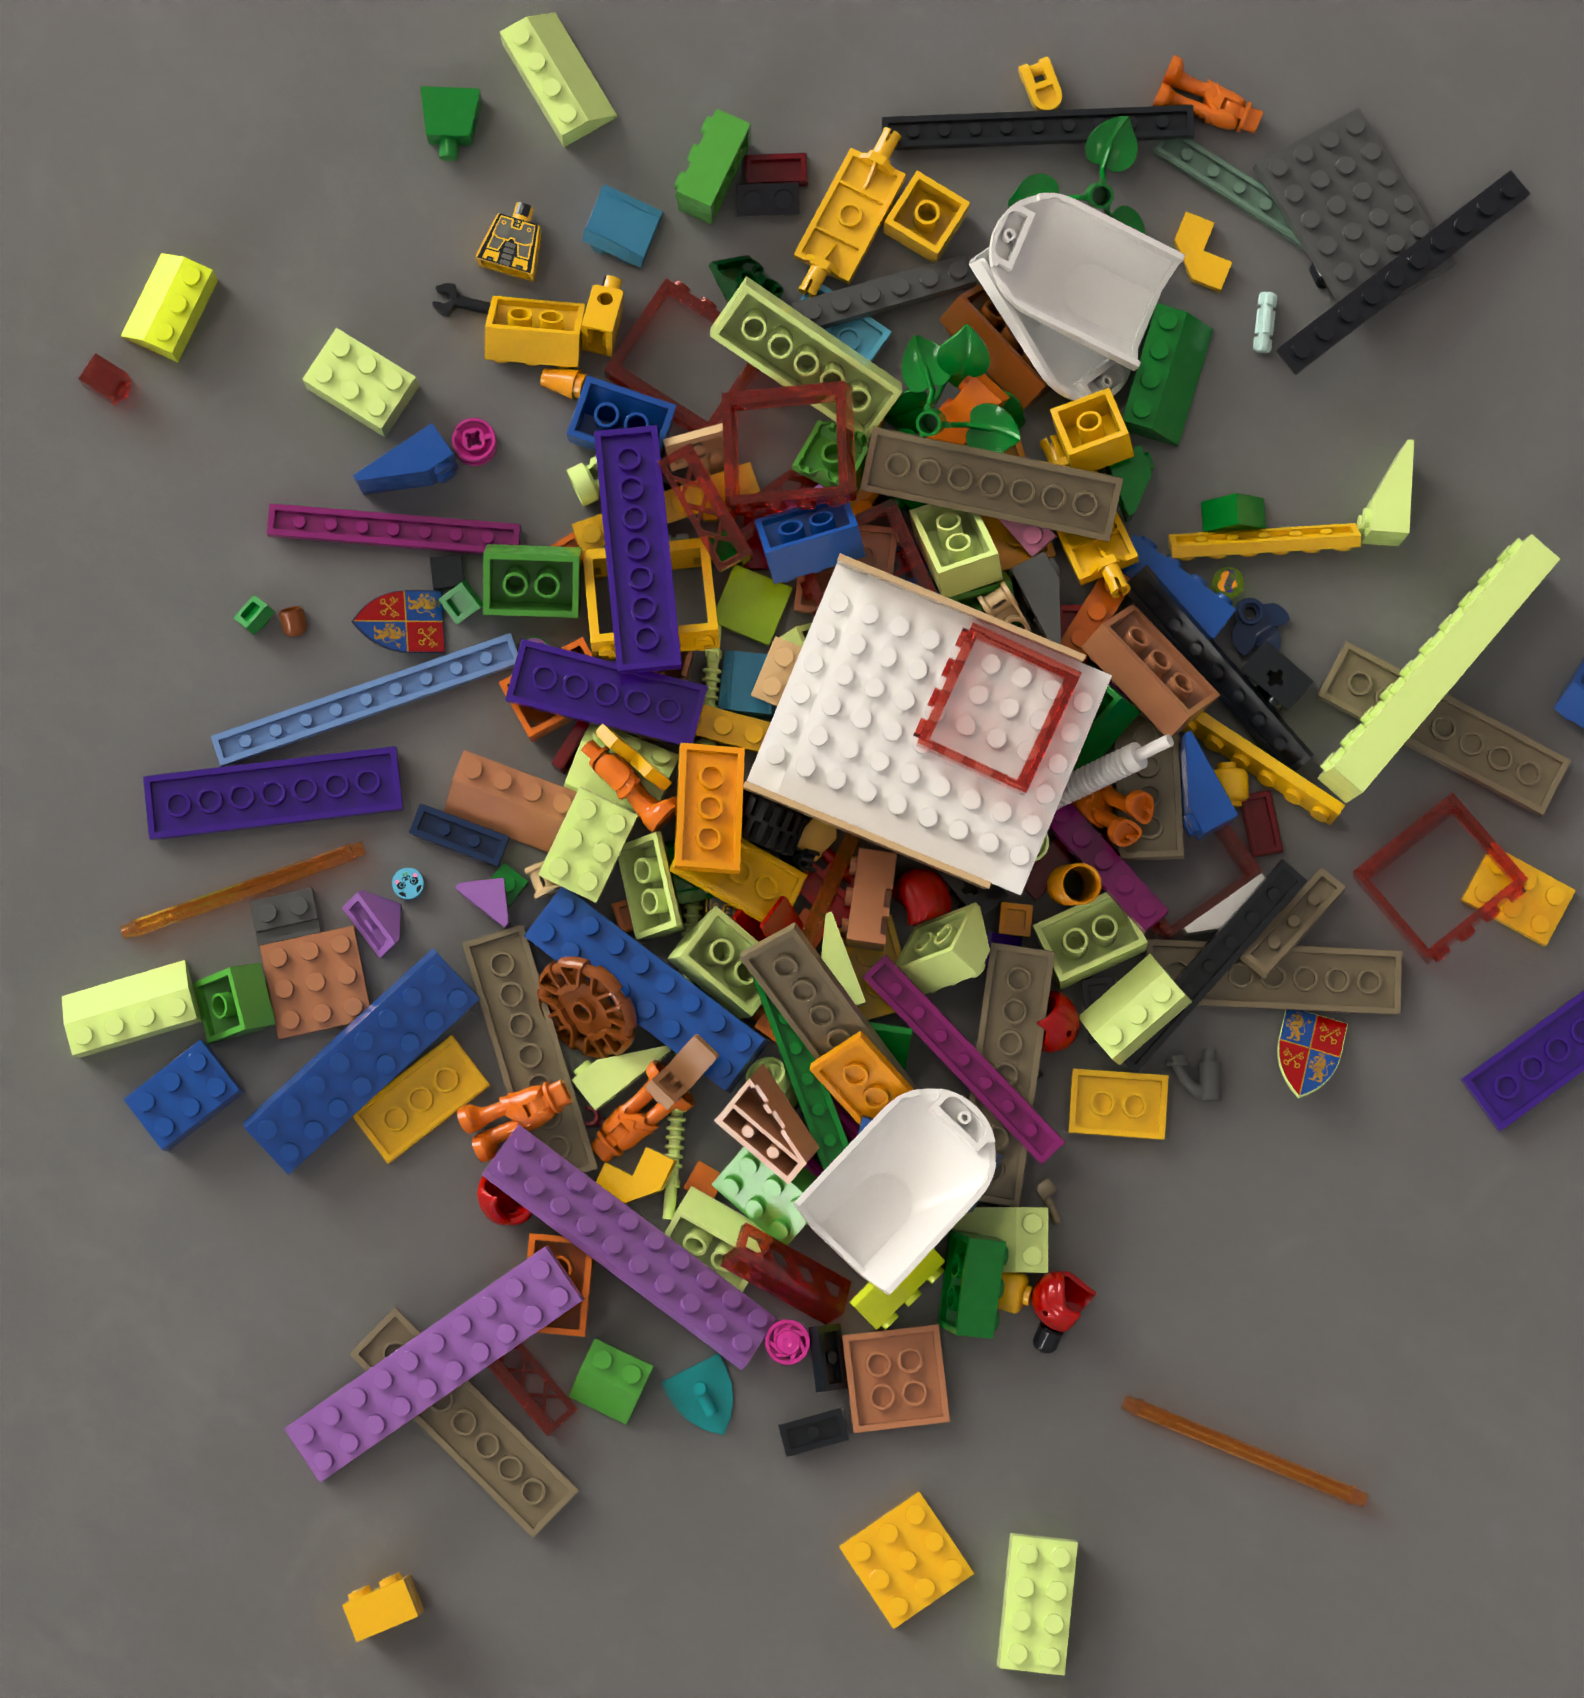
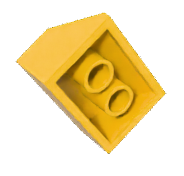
M492 296L485 324L484 359L494 360L497 363L519 362L530 366L542 364L554 365L563 369L570 367L578 368L582 350L581 324L586 304Z

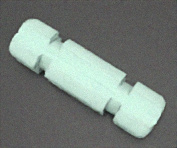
M1261 292L1259 294L1258 305L1261 307L1257 309L1254 333L1257 334V337H1254L1253 350L1257 353H1269L1272 349L1270 337L1273 336L1276 311H1273V308H1276L1277 295L1273 292Z

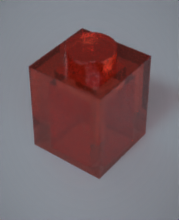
M96 353L78 378L85 388L116 406L119 400L123 401L127 397L132 387L130 384L132 379L127 372Z

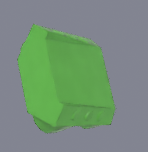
M819 419L794 461L792 470L838 494L846 493L849 500H854L857 498L861 487L869 448V438L865 433L859 431L847 434L841 431L837 423L831 421L824 422Z

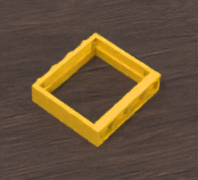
M708 537L669 541L672 570L702 567L708 623L678 626L680 652L720 648ZM605 548L582 550L592 656L612 661L616 659L614 633L600 634L595 578L608 577Z

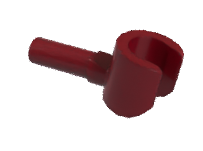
M585 1107L586 1110L595 1113V1119L592 1122L584 1121V1124L590 1128L602 1127L606 1119L601 1117L599 1111H595L593 1107Z

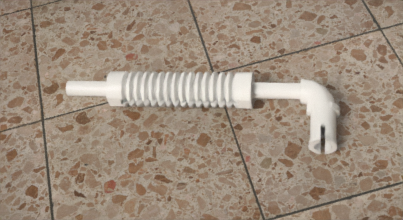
M1167 734L1142 747L1137 742H1133L1105 755V757L1103 756L1092 761L1090 764L1088 763L1080 767V769L1073 770L1056 810L1146 768L1148 765L1147 758L1174 745L1172 737Z

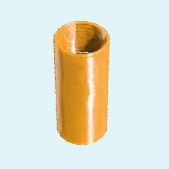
M1086 863L1061 865L1051 872L1047 881V891L1050 898L1063 906L1088 904L1096 899L1102 887L1098 871ZM1070 869L1076 870L1084 881L1083 892L1077 900H1072L1066 894L1063 886L1065 875Z

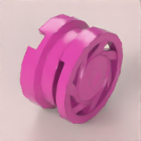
M468 418L461 421L455 427L456 429L452 435V445L457 457L463 463L470 466H481L488 463L494 457L497 450V439L492 427L486 421L479 418Z
M783 1319L774 1323L769 1328L765 1337V1347L768 1355L774 1361L784 1365H792L801 1361L806 1356L810 1347V1337L801 1323Z

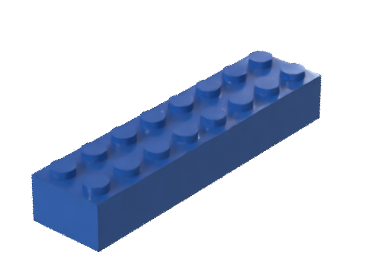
M564 887L559 889L524 935L555 960L559 961L560 958L566 956H576L589 959L591 965L595 967L601 965L621 982L623 985L621 990L626 997L630 996L635 1007L637 1023L678 1054L695 1034H699L719 1054L718 1059L709 1067L704 1075L729 1093L734 1090L749 1067L769 1044V1041L586 901ZM608 996V998L610 999L611 1003L614 1004L612 998H611L610 996Z
M432 948L242 1122L244 1129L289 1175L480 998Z

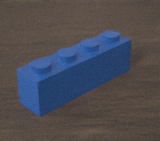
M1134 534L1131 542L1139 556V562L1121 569L1122 573L1132 578L1148 565L1214 640L1236 611V608L1232 606L1233 601L1221 592L1215 594L1208 589V583L1195 573L1190 575L1181 569L1183 565L1176 558H1172L1171 555L1165 557L1156 550L1157 545L1145 536L1139 538Z

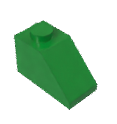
M1141 445L1133 447L1134 457L1104 467L1107 475L1123 478L1118 505L1125 522L1132 520L1152 476L1151 470H1154L1151 455L1149 452L1144 453Z

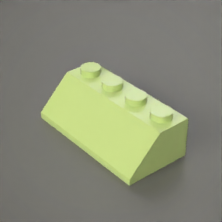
M556 13L527 16L500 31L502 45L563 147L617 118V114Z
M186 960L62 996L65 1031L72 1055L79 1058L202 1022Z

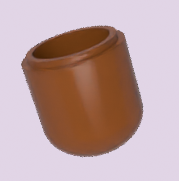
M292 606L282 609L278 613L283 632L287 636L298 637L306 632L308 625L303 607Z

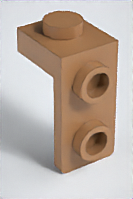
M695 1034L672 1061L651 1079L644 1088L652 1095L655 1101L669 1110L718 1059L719 1054L699 1034Z

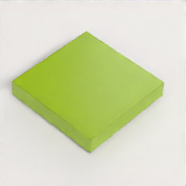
M734 564L716 608L718 625L769 647L793 588L780 582L774 584L773 579Z

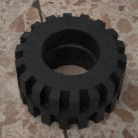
M743 789L741 837L785 856L793 855L808 819L795 810Z

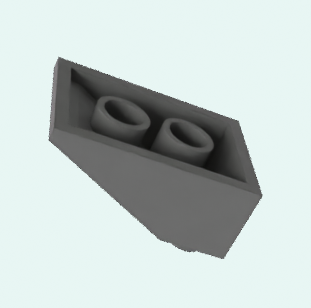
M1044 551L1012 567L1008 576L1012 581L1015 599L1033 633L1061 644L1060 581L1058 577L1061 572L1053 557L1048 559Z

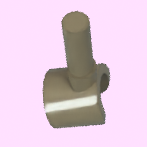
M1045 1177L1036 1184L1035 1192L1044 1201L1045 1206L1048 1207L1054 1224H1058L1062 1220L1053 1200L1050 1198L1057 1191V1188L1050 1179Z

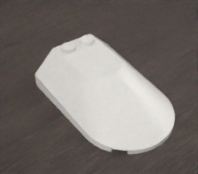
M1039 193L1013 204L998 220L993 230L989 247V262L993 278L1002 295L1013 307L1132 371L1140 367L1141 361L1138 360V348L1160 294L1178 265L1185 258V254L1074 198L1057 193Z
M989 247L970 260V268L1048 386L1061 396L1072 401L1106 388H1110L1113 396L1121 390L1130 375V369L1023 314L1005 299L998 289L991 272Z
M916 1089L906 1092L886 1105L799 1196L793 1205L812 1230L860 1276L886 1295H890L987 1190L996 1168V1141L992 1128L977 1106L955 1092L946 1089Z

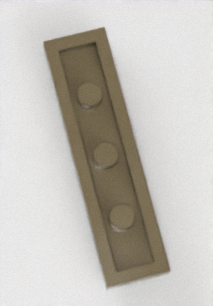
M1320 868L1241 955L1240 960L1266 979L1344 893L1346 886L1323 868Z

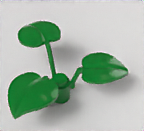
M1128 116L1114 117L1097 126L1090 133L1085 145L1087 159L1091 163L1101 164L1099 168L1100 181L1090 184L1085 194L1066 196L1078 201L1086 200L1091 207L1104 209V214L1145 234L1143 221L1138 212L1133 208L1121 205L1112 214L1110 212L1114 192L1106 184L1105 169L1107 167L1112 172L1124 171L1131 167L1138 153L1137 139L1132 129L1130 118ZM1038 173L1030 175L1018 185L1007 201L1008 208L1019 200L1039 193L1059 194V185L1054 178L1047 174Z
M965 324L955 335L940 346L937 353V363L945 373L951 375L948 382L954 387H958L967 376H982L989 368L990 355L978 333L971 326ZM946 384L938 387L932 404L933 409H935L933 405L937 404ZM910 389L903 391L885 415L884 420L899 429H911L919 433L916 428V419L919 414L925 411L924 405L928 399L927 392L915 393ZM1004 391L1010 399L1002 408L1014 418L1020 429L1026 423L1023 406L1015 395Z
M914 335L908 342L903 354L902 377L906 386L912 392L920 393L929 388L927 403L924 405L925 411L919 414L916 419V428L919 431V436H934L941 433L945 428H969L966 434L968 446L1003 453L1017 444L1021 439L1019 427L1014 418L998 405L983 403L975 406L970 413V422H948L942 411L932 408L935 396L934 386L946 384L951 375L945 373L937 363V353L941 345L920 335ZM911 429L896 430L899 432L917 435V433Z

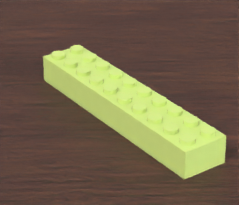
M1533 534L1523 541L1517 538L1511 546L1508 545L1496 559L1498 562L1478 579V585L1472 592L1469 591L1458 603L1459 608L1453 614H1449L1439 625L1438 628L1440 630L1418 650L1420 654L1414 660H1410L1400 671L1399 674L1401 676L1381 693L1379 697L1382 700L1374 707L1371 706L1360 718L1362 723L1354 730L1352 729L1342 739L1340 744L1343 748L1340 747L1335 753L1332 752L1320 765L1324 771L1317 779L1345 803L1366 790L1558 563L1560 558Z

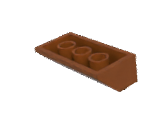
M981 284L959 295L939 319L951 336L955 335L965 324L971 326L978 333L989 351L990 365L987 370L989 377L1005 391L1015 395L1020 400L1023 411L1038 402L1052 389L1041 378Z

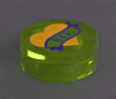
M1223 567L1212 578V590L1215 594L1221 592L1230 599H1233L1240 594L1244 587L1243 575L1236 568Z

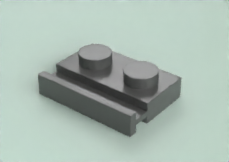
M312 887L249 901L259 947L260 945L322 932Z

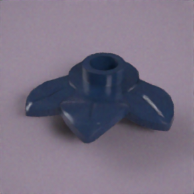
M1244 598L1239 601L1234 612L1236 625L1231 633L1236 650L1242 656H1245L1252 650L1254 645L1259 649L1267 640L1279 651L1281 638L1278 627L1283 626L1290 620L1288 613L1278 604H1262L1255 598ZM1244 610H1253L1255 617L1247 619L1244 616Z

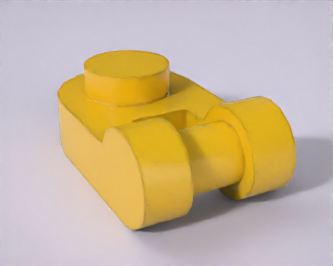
M1049 57L1041 58L1038 60V63L1030 66L1028 64L1018 66L1019 76L1033 108L1036 111L1057 110L1061 104L1062 91ZM1043 75L1045 80L1035 83L1034 77Z

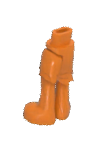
M1173 55L1152 105H1193V115L1201 118L1205 124L1225 130L1234 129L1239 133L1243 129L1252 134H1255L1264 112L1252 107V102L1250 101L1246 104V100L1243 97L1224 88L1218 82L1215 83L1208 79L1206 83L1190 76L1184 71L1183 59L1177 55ZM1173 88L1202 97V103L1175 92Z
M594 740L587 742L581 751L591 759L589 761L591 768L615 790L619 799L623 800L626 798L643 824L652 833L660 830L676 814V796L658 801L646 791L640 782L639 775L624 758L617 753H609L610 748L608 746L601 748Z
M1111 785L1072 802L1074 807L1089 823L1094 824L1098 828L1105 826L1109 839L1120 847L1130 846L1141 837L1142 829L1132 820L1112 814V806L1142 824H1148L1154 812V799L1151 794L1143 790H1133L1125 796L1115 791Z
M653 1060L647 1066L646 1074L649 1079L644 1086L626 1103H621L618 1108H615L605 1120L602 1129L597 1132L598 1137L591 1143V1147L602 1161L608 1163L615 1155L620 1157L624 1151L631 1149L646 1136L653 1134L654 1130L661 1127L657 1123L675 1109L685 1112L695 1105L694 1098L690 1091H688L669 1110L660 1103H657L648 1112L640 1111L653 1099L652 1095L644 1087L666 1067L658 1060Z
M562 1079L552 1084L546 1081L542 1085H535L518 1092L507 1093V1095L499 1097L500 1102L489 1106L464 1105L457 1110V1116L462 1129L467 1134H472L503 1116L512 1119L493 1128L483 1130L473 1137V1150L478 1159L485 1163L495 1157L500 1143L508 1139L518 1124L527 1131H532L547 1123L555 1114L562 1112L563 1107L572 1103L573 1099Z

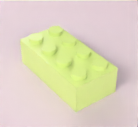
M1010 1533L997 1666L999 1668L1065 1676L1078 1542L1075 1540Z

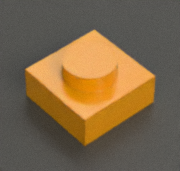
M1001 902L998 933L1029 938L1033 905Z

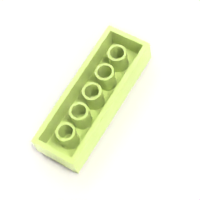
M747 276L711 326L710 337L850 432L859 431L865 433L870 438L873 426L877 427L902 393V383Z

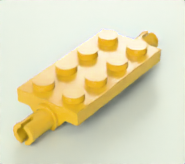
M884 127L874 149L869 150L868 153H862L850 148L793 254L794 259L810 266L803 282L798 287V291L806 296L808 292L809 298L817 296L826 276L834 277L850 285L906 180V174L895 169L889 160L898 141L901 139V135L898 132L893 131L891 135V129Z
M1057 435L1049 436L1052 441L1051 445L1047 437L1040 441L1039 445L1049 463L1070 467ZM1117 511L1110 542L1054 530L1080 586L1104 577L1113 598L1120 597L1119 588L1123 596L1130 591L1131 588L1121 569L1138 563L1139 556Z

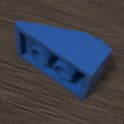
M431 423L354 474L353 477L362 494L366 495L433 486L437 482L443 484L455 476V470L459 467L453 452L433 423Z
M1192 731L1185 733L1179 742L1182 815L1184 817L1182 822L1189 837L1194 835L1198 842L1231 824L1238 816V813Z

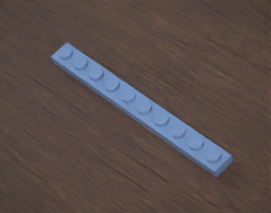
M509 633L210 737L220 766L226 767L513 668L518 651L512 634Z

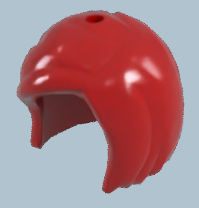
M911 870L899 877L892 889V895L895 900L906 908L908 925L917 926L947 914L951 910L952 900L949 889L944 880L933 871Z
M1050 991L1047 1016L1037 1022V1025L1045 1030L1042 1052L1054 1053L1066 1049L1075 1041L1079 1032L1080 1019L1077 1009L1071 1000L1059 991Z
M482 1176L477 1187V1200L480 1209L490 1221L502 1226H515L530 1219L533 1213Z
M1051 1271L1043 1275L1035 1284L1031 1296L1032 1306L1038 1318L1046 1326L1058 1332H1066L1081 1317L1080 1312L1092 1301L1096 1291L1071 1272Z

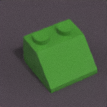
M261 963L229 967L193 982L208 1044L255 1033L276 1024Z
M595 1338L568 1397L627 1425L655 1365L599 1338Z

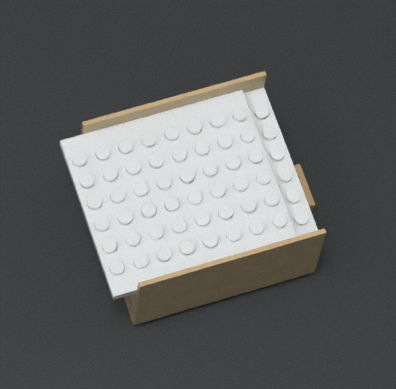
M840 553L803 646L800 647L775 636L753 688L752 697L776 706L777 709L743 788L746 791L982 889H989L992 883L1021 895L1112 675L1083 664L1082 662L1086 656L1083 653Z

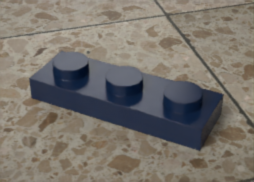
M421 803L409 830L410 835L498 868L510 840L509 836Z

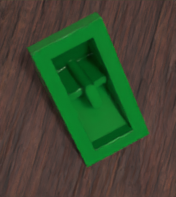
M1234 493L1200 503L1203 532L1266 528L1264 498Z

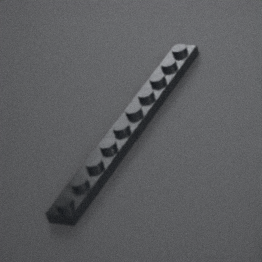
M1193 105L882 117V131L884 127L891 129V135L893 131L901 135V139L894 150L1086 143L1090 133L1101 123L1114 117L1128 116L1137 141L1194 138Z
M1510 170L1281 345L1276 352L1295 375L1299 374L1524 201L1530 195V192Z

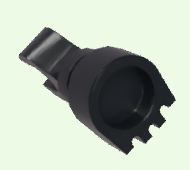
M796 847L793 855L785 856L781 854L780 860L803 873L805 871L814 873L817 871V868H813V860L815 856H820V852L807 848L801 850L799 847Z

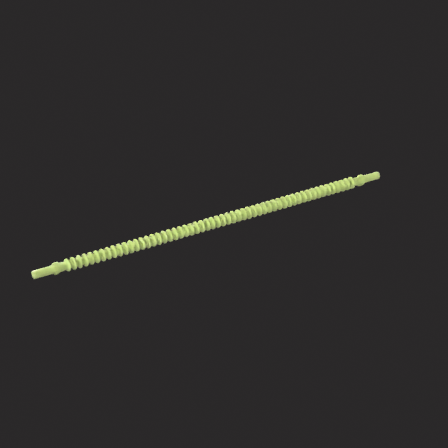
M718 625L719 640L721 641V628H722V627H721L720 625ZM720 648L705 649L706 668H703L702 672L706 673V676L702 678V681L708 686L704 705L718 708L715 702L719 701L716 692L720 691L717 683H720L721 679L717 676L722 672L718 669L720 659L722 658V650ZM703 738L697 741V744L716 745L714 741ZM687 903L683 906L687 909V913L683 914V917L686 918V923H684L686 930L681 933L682 936L698 923V919H702L699 910H702L703 906L699 903ZM678 970L679 973H682V976H684L686 979H688V980H689L690 982H692L693 984L695 983V982H693L689 977H687L683 972H681L680 970ZM678 1109L672 1111L671 1116L667 1117V1120L670 1121V1126H666V1129L669 1130V1135H666L665 1138L669 1140V1143L664 1146L668 1149V1153L664 1155L677 1161L664 1190L662 1219L672 1220L676 1211L677 1188H680L678 1173L679 1169L683 1167L682 1164H679V1160L683 1159V1155H680V1150L684 1149L681 1141L685 1137L681 1136V1133L685 1131V1127H682V1122L686 1121L683 1113L687 1111L684 1112Z

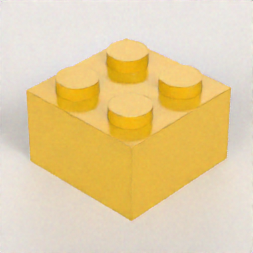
M917 170L884 221L883 233L930 262H938L967 217L970 202Z
M1110 388L1050 409L1056 434L1070 467L1093 472L1134 457L1129 432Z
M398 1572L379 1581L380 1587L374 1590L371 1589L369 1584L348 1594L349 1600L342 1607L356 1642L414 1619L424 1612L410 1574L402 1577L401 1573Z

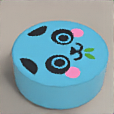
M402 868L393 876L392 888L401 899L414 900L424 891V878L414 868Z

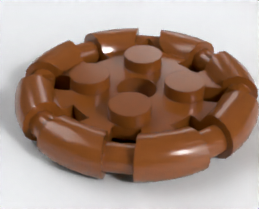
M576 956L562 957L559 961L554 960L543 969L538 980V985L540 986L537 990L538 1004L544 1018L541 1004L542 1001L548 1004L550 1009L548 1017H552L558 1038L573 1050L579 1049L583 1051L585 1056L596 1059L613 1057L614 1055L619 1056L627 1051L636 1036L634 1028L637 1026V1015L630 996L626 997L621 990L623 985L611 972L601 965L597 967L591 965L589 959ZM608 996H610V997L612 998L614 1004L611 1003V1001H610V999L608 998ZM581 1006L585 1007L588 1012H584Z

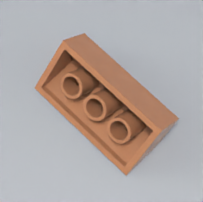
M1134 604L1103 622L1081 647L1089 655L1092 662L1097 664L1105 673L1112 675V683L1119 687L1130 698L1134 706L1141 710L1154 724L1155 728L1164 735L1175 736L1220 696L1213 686Z
M464 750L451 782L444 812L509 836L512 840L548 853L577 792Z

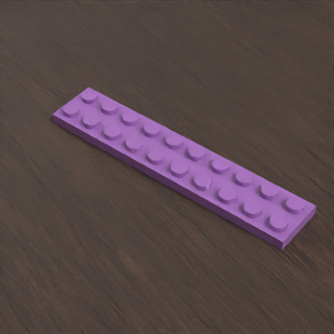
M519 1124L482 1173L483 1177L740 1370L747 1366L769 1328L777 1319Z
M547 1245L288 1425L284 1430L321 1483L583 1301L584 1297Z

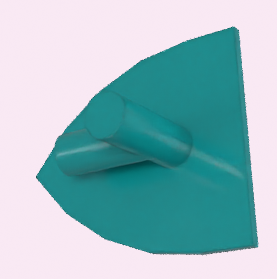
M719 1353L661 1382L676 1409L687 1420L706 1431L724 1435L731 1418L733 1392L731 1379Z

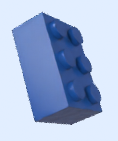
M200 1039L123 1100L161 1150L169 1152L245 1092L208 1043Z

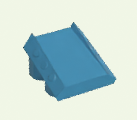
M605 184L600 190L590 219L584 229L582 241L590 244L594 252L599 254L609 253L620 258L623 263L641 268L663 216V211Z
M725 651L718 702L719 709L753 718H773L777 707L751 696L768 654Z

